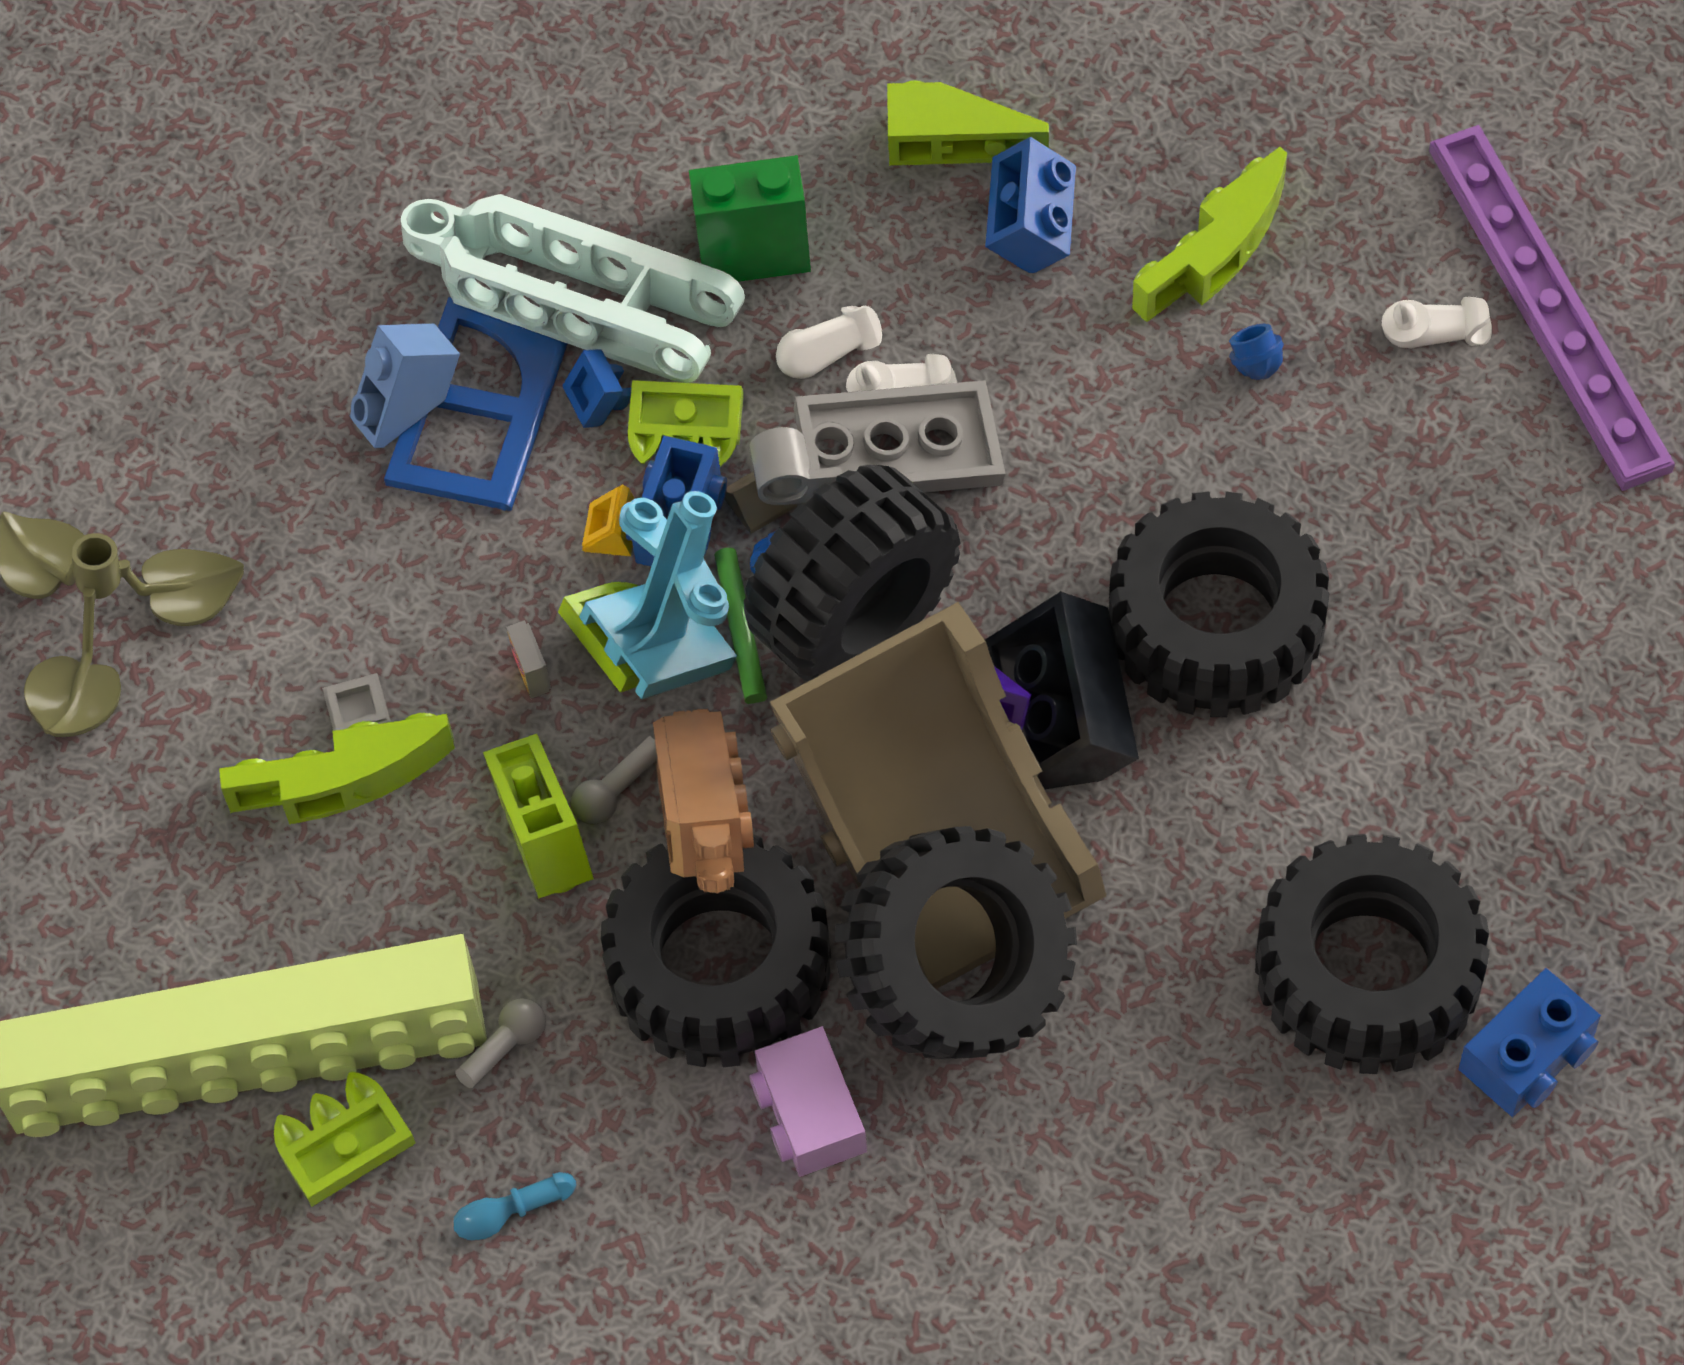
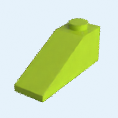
M913 80L905 83L887 84L889 166L992 163V157L1029 137L1049 148V123L942 82L925 83Z
M537 733L483 752L538 899L554 893L567 892L576 885L593 880V874L578 825Z

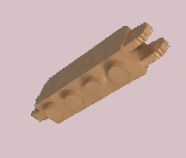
M697 709L692 712L690 710L686 712H673V716H664L653 722L657 754V778L671 873L681 877L696 876L700 890L718 894L719 892L730 890V887H734V872H744L743 849L754 848L751 813L748 812L746 786L743 784L740 757L738 758L736 732H725L721 711L709 712L708 709Z

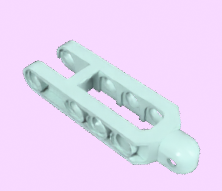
M501 194L479 199L465 209L439 200H418L406 207L401 216L404 246L416 258L441 267L442 278L453 303L585 350L602 349L607 358L676 382L690 383L699 377L710 359V346H704L702 341L693 334L666 324V319L647 313L648 307L652 305L710 326L724 327L734 320L745 300L744 290L739 282L721 270ZM433 212L441 213L445 220L437 218ZM511 224L520 226L529 236L518 232ZM558 240L569 243L575 248L577 253L566 249ZM501 252L626 297L622 303L607 298L603 302L567 289V284L556 281L555 284H551L518 272L516 266L507 264L506 267L483 259L487 255ZM607 257L619 261L626 270L615 266ZM475 279L485 283L491 290L483 287ZM705 291L716 294L725 304L713 300ZM524 296L535 301L540 307L530 303ZM572 313L581 316V317L584 318L589 324H586V323L580 321V320H579L577 317H575ZM671 348H674V349H676V350L682 352V353L685 354L689 359H686V358H684V357L679 356V355H678L676 352H674Z

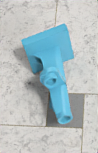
M699 491L688 492L684 495L682 501L673 503L668 519L663 516L660 506L647 498H636L621 508L619 525L622 531L654 556L646 584L587 601L579 616L585 625L597 622L609 638L604 651L615 666L628 663L640 679L635 690L640 699L724 673L731 669L737 657L715 628L716 625L725 621L729 603L725 590L717 583L704 560L712 519L717 510L716 503L710 496Z

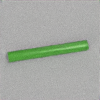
M722 548L716 551L714 556L720 585L725 590L729 603L727 619L734 652L737 655L736 662L746 704L763 702L767 699L755 637L748 628L745 617L744 599L746 595L737 552L734 548Z

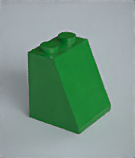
M798 155L689 170L691 198L701 264L721 270L731 275L738 282L811 272L806 207Z

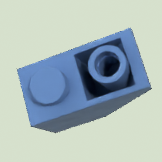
M435 323L377 326L372 346L367 351L365 357V368L357 394L351 402L350 414L352 421L374 448H384L446 399L460 353Z

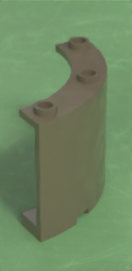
M959 602L772 700L770 704L778 725L770 729L771 735L785 760L794 759L828 829V832L820 836L828 855L836 867L843 863L846 864L858 888L862 884L857 881V873L867 862L880 860V851L894 842L907 840L912 835L951 827L971 826L974 831L989 828L1004 833L1006 843L1021 841L1034 850V857L1030 861L1033 865L1041 863L1049 865L1057 876L1056 881L1051 884L1056 894L1066 892L1072 910L1064 912L1066 919L1107 896L1098 863L1084 844L1061 804L1059 803L1049 808L1052 802L1037 777L1038 774L1042 773V770L1020 726L1017 723L1009 722L999 701L1006 697L994 668L986 641ZM958 887L941 888L928 899L919 915L915 931V949L919 965L925 977L935 989L995 957V934L986 911L974 897Z

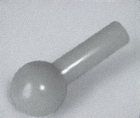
M649 735L602 780L590 779L580 783L575 788L571 797V808L574 815L579 820L589 824H597L609 819L617 806L616 797L657 760L655 740Z
M518 998L508 1002L503 1007L498 1019L499 1028L455 1071L456 1077L464 1086L473 1088L516 1044H528L541 1036L545 1029L546 1018L542 1008L536 1002L526 998Z

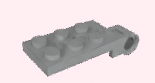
M986 380L796 396L794 414L797 429L788 427L769 429L756 435L749 445L758 497L761 501L771 505L807 503L813 497V492L825 483L830 485L836 481L838 475L848 470L857 471L858 467L863 465H883L896 468L922 492L1002 486L1006 474ZM935 429L944 430L954 438V442L948 445H936L930 442L925 434ZM879 434H887L894 437L900 446L893 450H882L872 443L871 438ZM824 439H834L840 442L845 450L840 454L828 455L821 452L816 444Z

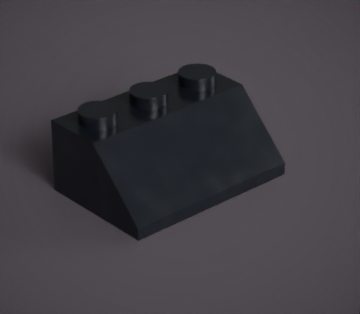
M1060 591L985 639L993 665L1031 694L1022 732L1042 770V773L1038 774L1037 777L1044 790L1099 782L1139 759L1108 607Z

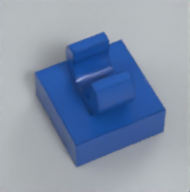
M602 349L583 350L562 385L583 428L603 425L612 409L623 410L630 403L631 388H621L618 382L624 373L623 367L617 364H609Z

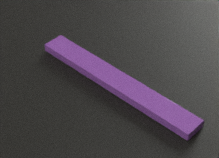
M1480 125L1431 141L1430 154L1621 490L1624 491L1672 473L1675 466L1674 461Z

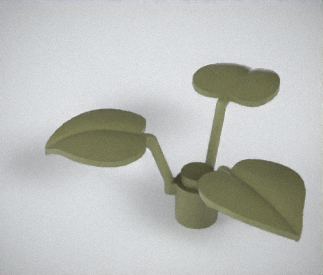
M3 511L0 515V576L6 586L16 594L32 599L49 597L59 588L61 582L67 586L76 584L77 588L83 593V640L80 662L67 656H56L46 659L32 669L25 682L24 698L28 711L45 734H50L54 737H71L87 733L108 720L119 703L121 682L118 672L107 665H91L93 657L95 599H102L111 595L119 586L123 577L138 595L150 596L151 611L158 619L176 626H194L212 619L223 609L244 574V564L213 552L172 549L157 553L144 562L141 570L144 581L142 583L131 571L128 560L119 561L116 543L110 537L99 533L84 535L77 528L61 521L22 517Z

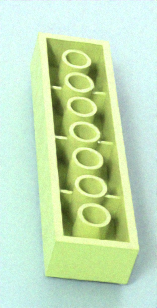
M464 934L0 1021V1108L16 1134L24 1133L30 1137H45L58 1132L62 1125L84 1122L91 1126H102L117 1121L119 1115L143 1110L147 1114H165L176 1110L179 1103L203 1099V1101L208 1103H223L233 1100L238 1096V1092L262 1088L268 1092H281L295 1087L297 1081L321 1076L325 1080L338 1081L347 1079L348 1073L351 1071L357 1072V1069L380 1065L384 1069L394 1070L408 1067L416 1061V1058L439 1054L444 1058H459L469 1055L474 1051L475 1047L481 1046L487 1040L478 981Z

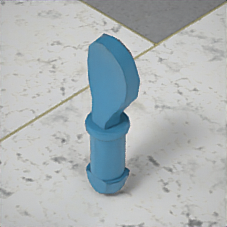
M557 1172L553 1173L552 1177L521 1189L512 1188L510 1190L511 1195L506 1197L483 1198L473 1201L459 1209L454 1216V1231L459 1237L467 1240L487 1239L500 1231L511 1214L518 1213L520 1217H524L528 1211L560 1199L562 1201L566 1200L574 1193L576 1181L571 1174Z

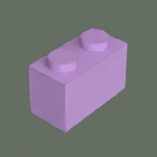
M823 1026L755 1050L758 1072L749 1075L760 1108L764 1109L772 1106L779 1125L771 1127L770 1132L782 1162L792 1159L798 1175L801 1177L867 1153L865 1129Z

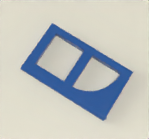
M448 297L438 325L440 331L451 344H453L459 325L480 331L499 342L512 355L520 369L522 378L520 396L518 398L450 384L446 399L437 406L438 408L510 422L491 481L410 464L428 415L426 414L399 435L384 477L385 485L488 506L503 511H511L568 343L453 303L451 297Z

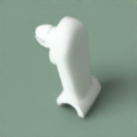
M1464 297L1461 300V305H1424L1414 300H1402L1387 308L1382 316V329L1386 338L1400 348H1416L1464 339L1470 346L1484 345L1489 342L1492 334L1488 304L1484 299L1477 297Z
M866 305L861 307H842L843 315L806 329L789 331L782 337L777 346V365L789 377L805 379L814 376L854 349L862 351L879 346L882 341V328L875 311Z
M927 354L925 363L885 364L879 361L861 363L850 372L846 388L848 392L957 383V379L950 361L945 355Z

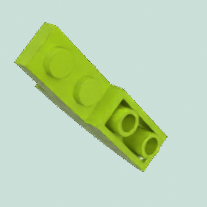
M1278 147L1265 158L1258 157L1252 160L1237 179L1225 188L1217 187L1212 190L1200 205L1198 231L1194 230L1186 234L1178 242L1175 250L1159 262H1149L1137 273L1133 280L1132 309L1141 318L1148 322L1187 292L1199 304L1203 305L1242 269L1270 227L1279 205L1285 181L1287 152Z
M416 713L408 716L405 720L388 723L357 722L349 726L348 729L332 731L334 751L323 753L318 750H306L295 754L292 758L272 761L247 759L232 767L219 768L222 793L230 813L282 805L289 825L321 819L354 809L408 784L454 750V737L448 715Z

